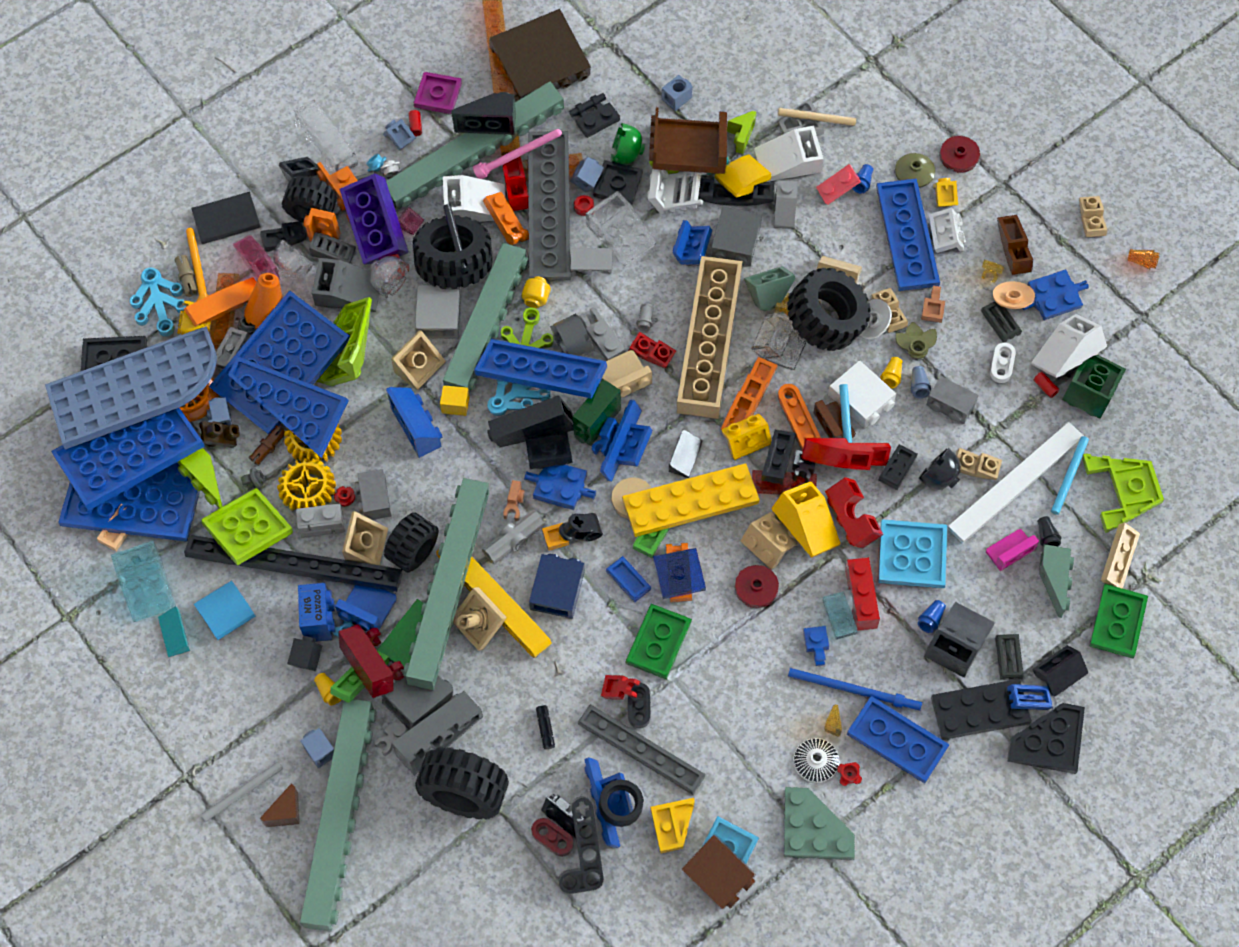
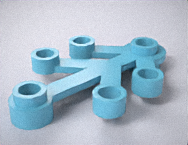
M146 268L141 274L142 284L140 288L130 298L133 308L139 309L142 307L140 312L135 314L136 323L140 326L146 325L149 320L148 314L155 305L159 318L156 325L159 334L166 337L171 336L175 327L172 320L167 318L163 302L175 307L178 313L184 311L186 306L178 308L183 304L184 299H176L159 291L158 286L169 289L173 296L178 297L183 294L182 285L178 282L173 283L162 278L161 273L155 268ZM150 288L151 295L144 304L142 298Z
M497 380L496 395L489 399L487 406L492 414L501 416L507 410L517 411L526 408L524 406L527 404L530 406L534 405L531 399H539L541 401L550 399L551 392L541 388L538 391L529 390L532 388L531 386L513 383L511 391L505 395V388L509 382ZM516 398H524L521 403L511 402Z

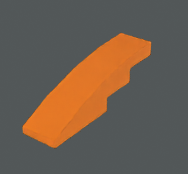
M252 277L226 287L185 307L184 311L195 327L224 317L228 312L239 309L248 302L256 280Z
M760 357L757 358L751 373L747 375L741 390L738 391L721 430L754 415L778 367L776 364Z

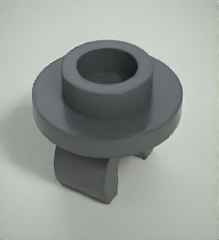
M256 468L250 469V474L241 477L242 485H247L248 489L254 487L262 488L263 482H265L262 471Z

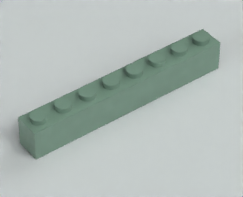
M502 243L443 378L444 385L466 387L469 390V394L471 390L474 391L477 385V376L474 369L490 340L497 338L500 330L499 324L501 320H505L507 315V305L512 303L514 289L519 287L522 279L521 273L527 269L529 258H527L526 249Z

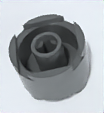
M576 313L550 326L557 346H560L562 353L584 356L594 351L591 340L588 341V333Z

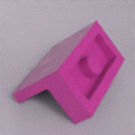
M1018 529L988 547L986 553L996 567L1002 571L1035 551L1039 540L1035 535L1028 538L1022 529Z

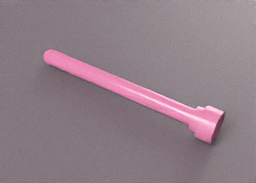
M555 129L487 164L480 162L473 166L474 173L478 179H484L488 177L491 170L560 137L562 132L560 129Z

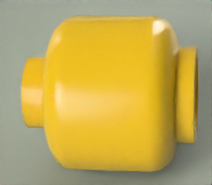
M539 276L526 280L521 294L524 304L536 309L544 306L548 300L551 288L546 283V279Z

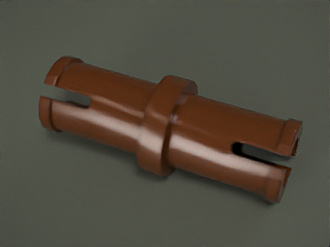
M276 425L265 439L262 438L260 440V445L248 458L253 462L259 456L254 464L259 466L270 452H274V447L284 437V430L280 431V427Z

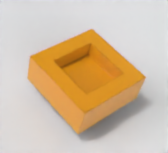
M563 523L542 528L548 551L569 545V541L563 539L559 533V526Z

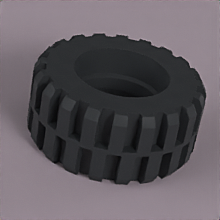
M454 215L463 250L458 252L454 250L445 216H442L440 219H432L430 223L426 222L422 228H419L412 241L416 272L425 282L434 287L437 285L442 289H446V287L457 289V287H469V284L474 285L487 275L493 262L491 236L485 226L481 225L477 220H472L466 216L463 218L460 215ZM463 261L466 262L469 269L466 273L460 272L461 262Z
M818 268L809 272L795 286L787 302L788 317L793 322V329L799 332L798 335L802 339L805 338L809 345H816L821 350L827 348V351L841 350L849 346L867 328L870 321L869 312L871 311L870 303H867L868 297L866 293H863L862 286L857 284L852 276L848 277L845 275V272L841 270L837 272L834 268ZM818 299L829 303L837 312L839 320L828 315L821 307Z
M438 747L431 749L425 754L415 787L419 796H422V799L430 802L435 807L441 808V810L451 812L454 815L465 816V818L482 820L483 818H493L500 812L509 780L507 774H505L502 768H499V765L490 762L485 757L482 758L477 756L478 754L469 753L462 749Z

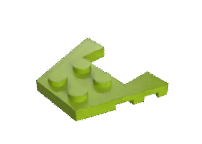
M1087 453L1083 454L1082 461L1087 475L1109 471L1120 505V509L1101 512L1100 518L1105 533L1116 529L1119 524L1127 523L1163 503L1164 498L1152 461L1123 458L1121 460L1104 455L1096 457Z

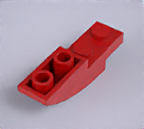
M805 438L801 457L811 462L833 467L870 470L871 466L887 465L891 446L889 443H848L846 438Z

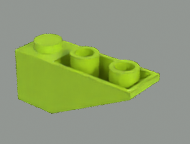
M201 448L178 461L179 466L177 469L185 478L188 476L192 480L191 484L198 492L201 490L205 494L204 496L210 505L213 506L215 504L219 509L222 508L211 456Z

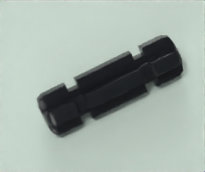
M548 706L536 707L541 738H543V748L545 750L553 749L555 741L554 737H552L553 731Z

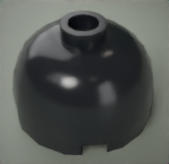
M946 448L931 462L932 464L928 467V470L925 468L919 476V479L929 488L935 490H943L948 486L953 488L960 480L958 475L961 472V462L950 448Z

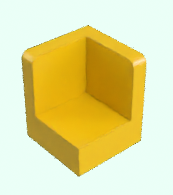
M444 385L440 400L441 413L467 416L470 400L468 388Z

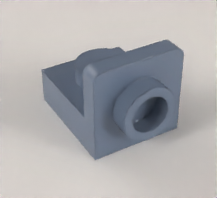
M402 119L397 122L393 120L385 126L386 130L383 135L385 137L388 136L399 151L416 139Z

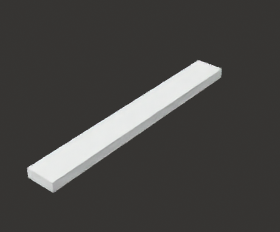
M1068 422L948 526V530L961 543H965L1079 443L1081 436L1084 435Z

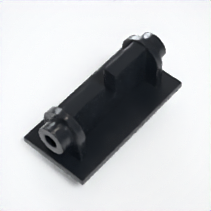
M552 794L550 797L547 796L541 811L549 819L560 825L563 830L576 838L572 811L570 813L567 812L571 805L561 798L560 795ZM581 814L582 819H577V822L587 818ZM587 825L582 826L579 830V833L581 829H585Z

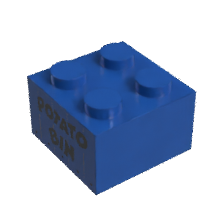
M325 583L298 585L299 628L302 635L315 638V642L333 640L332 633L336 632V623L332 612H335V601L332 598L331 590H327Z

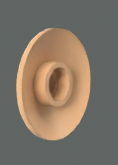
M1010 281L995 287L993 299L1002 307L1022 309L1034 302L1035 292L1024 283Z

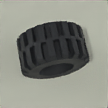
M297 176V178L294 177L289 181L281 204L286 214L304 223L305 216L309 215L311 208L333 213L338 197L335 190L325 182L307 176Z
M410 513L391 532L385 545L384 557L407 573L414 571L432 552L439 534L438 527L418 513Z

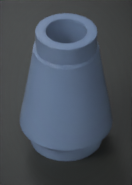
M916 366L912 369L910 391L915 398H925L929 396L931 391V385L922 366Z

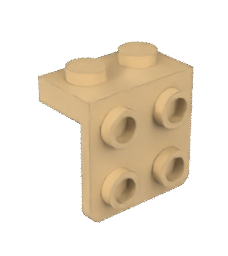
M629 350L606 361L607 369L602 380L604 379L620 389L621 398L652 384L651 369L649 366H642L634 351Z
M773 511L752 522L740 540L771 570L777 567L785 552L800 544Z

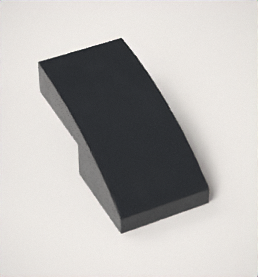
M301 221L281 223V228L263 230L260 233L265 252L286 248L306 240Z

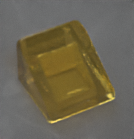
M835 704L825 723L824 730L840 737L842 726L839 708Z

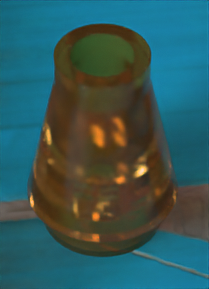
M1130 249L1127 261L1136 263L1149 270L1151 268L1156 269L1160 253L1155 252V250Z

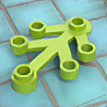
M533 307L527 308L523 312L525 328L521 344L514 336L511 327L504 326L500 331L501 338L509 343L535 348H549L554 344V338L549 333L543 334L540 339L530 344L533 328L540 321L539 311ZM506 331L510 332L509 335H504L503 333ZM547 338L551 339L550 342H545L544 340Z

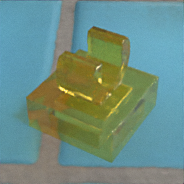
M984 259L982 268L987 270L983 271L982 279H985L987 273H992L994 275L992 282L995 283L998 279L997 273L1002 274L1005 266Z

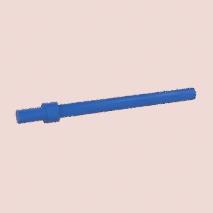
M793 668L789 670L788 677L868 698L872 696L877 700L891 703L894 707L901 709L903 706L918 711L921 710L922 702L905 698V695L896 693V695Z

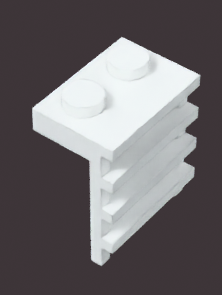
M652 169L650 174V190L647 194L648 200L660 214L667 210L675 212V209L680 208L681 210H686V207L695 209L698 205H703L702 199L698 200L701 175L707 173L681 172L668 174L666 170ZM693 176L691 199L687 201L690 177ZM682 178L680 201L676 203L679 179Z

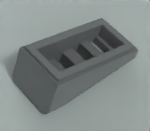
M315 232L309 250L311 256L336 259L351 263L356 246ZM336 248H339L338 251H337V254H335V253H334L335 249H336ZM343 250H347L345 257L342 256Z

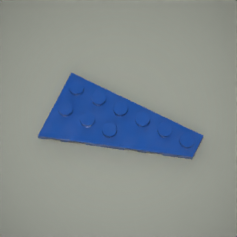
M237 356L228 375L322 458L349 400L346 397Z

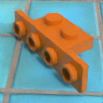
M317 163L319 171L316 173L318 178L335 190L338 197L337 205L341 211H346L340 188L358 180L348 166L329 175L322 163Z

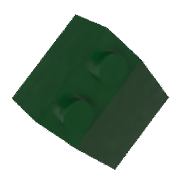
M1099 355L1092 356L1079 366L1062 400L1070 406L1085 411L1090 416L1101 419L1126 368Z

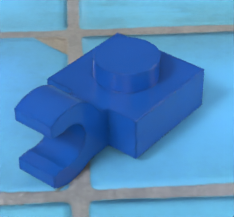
M608 417L602 426L599 434L601 439L596 441L591 448L595 455L601 449V453L606 457L609 445L612 443L617 426L619 425L615 418Z
M826 626L804 628L803 634L806 651L814 652L816 666L825 665L824 650H829Z

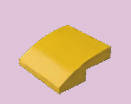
M748 154L726 165L725 174H715V179L737 198L753 193L754 185L771 180V172Z

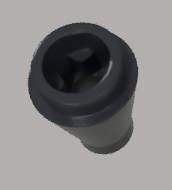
M1044 516L1039 518L1037 522L1041 546L1059 547L1062 537L1051 522L1050 517Z

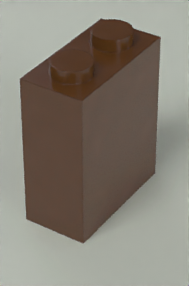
M713 835L682 868L721 909H725L727 906L731 909L740 899L737 895L743 889L747 892L756 882L753 878L757 875L717 835Z

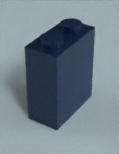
M541 554L529 599L530 610L573 619L585 573L584 562L576 558H560L556 554Z

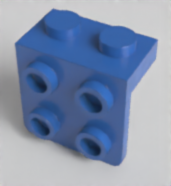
M355 585L346 602L339 599L335 608L338 617L346 622L351 620L352 623L359 624L365 631H369L372 628L380 630L396 603L397 597L387 590Z

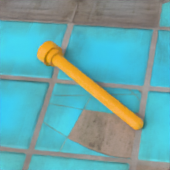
M187 228L186 235L199 293L197 302L209 295L206 291L193 228Z

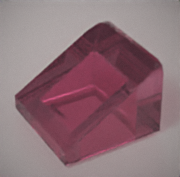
M410 207L406 208L398 218L401 229L411 235L415 234L424 221Z

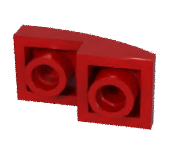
M641 332L638 333L628 351H634L638 357L663 368L667 367L676 353L675 349L661 340L656 342Z

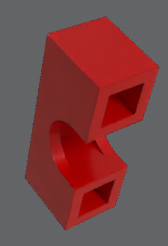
M844 477L825 491L828 497L827 502L835 510L837 522L844 528L847 533L846 539L852 546L864 548L884 535L874 516L863 514L856 518L854 513L855 506L864 499V496L854 479Z
M869 557L849 559L846 563L845 573L848 590H851L852 614L855 631L877 629L880 616Z

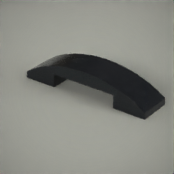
M701 178L698 200L702 199L705 202L728 206L766 204L773 202L775 182H763L754 185L753 193L736 198L722 184L714 183V179Z

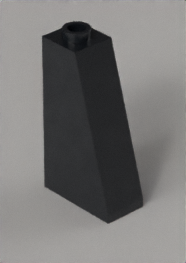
M558 395L488 421L490 429L487 430L490 441L495 442L501 448L526 442L525 438L574 431L573 413Z

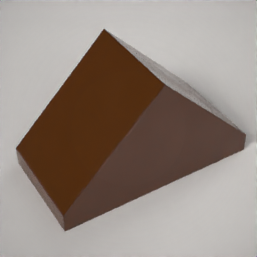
M292 783L260 817V820L266 827L300 824L298 791Z

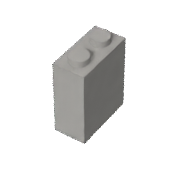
M429 283L418 285L416 333L421 330L428 339H459L460 287H457V289L448 287L442 289L437 285L434 287Z

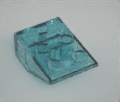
M154 541L111 555L133 622L176 607L163 562Z

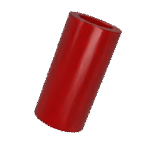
M412 110L408 113L411 132L416 137L422 135L421 117L418 110Z
M1043 372L1038 373L1033 379L1050 398H1053L1060 391Z

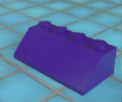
M374 173L340 188L364 265L378 263L379 259L394 254H399L400 257L409 253L384 177Z

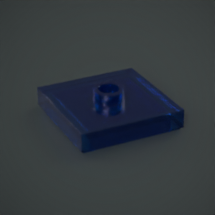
M696 548L653 556L662 599L706 591Z

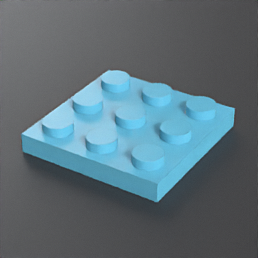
M882 519L881 530L884 535L880 537L878 583L944 589L946 584L947 525Z

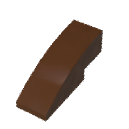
M1018 215L997 217L1001 242L1011 274L1032 272L1033 257L1029 251L1028 238Z

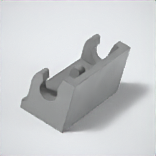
M571 248V272L586 270L608 271V273H612V248Z

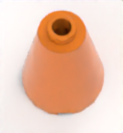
M264 273L258 277L245 307V320L248 324L252 323L255 325L256 329L283 298L279 278L276 275Z

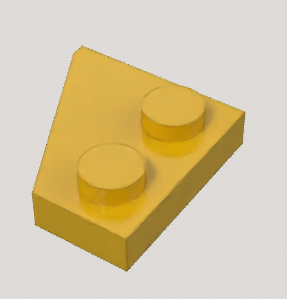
M694 798L650 807L660 854L683 849L695 803Z

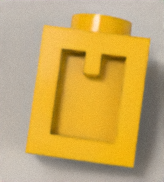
M950 178L938 179V182L933 184V189L936 191L937 207L957 206V181H950Z

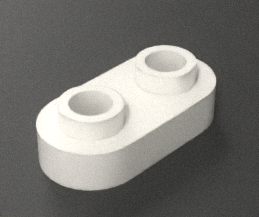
M1009 343L998 344L993 354L990 376L997 383L1009 381L1012 375L1016 350ZM998 372H1001V373H1003L1004 375L1001 376V375H998L997 373H998Z

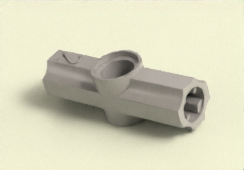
M532 510L515 524L509 523L500 531L497 538L482 548V552L490 563L496 564L511 551L516 552L527 543L529 537L545 526L544 521L537 512Z

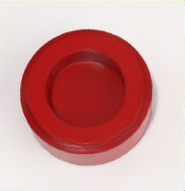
M587 195L578 196L574 201L575 212L580 216L590 215L594 210L593 199Z

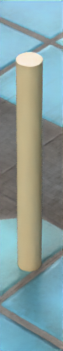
M778 108L777 112L778 116L851 126L856 125V118L786 108Z

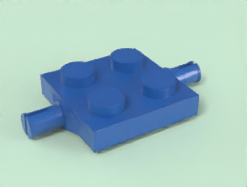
M1066 269L1029 281L1027 285L1034 290L1035 299L1031 305L1022 309L1026 310L1035 307L1040 312L1044 321L1080 309L1083 303L1078 292L1088 289L1089 285L1086 280L1074 284Z
M569 465L545 467L539 475L526 471L524 480L536 483L533 499L570 510L575 509L577 501L582 496L593 500L596 496V490L584 488L587 470Z

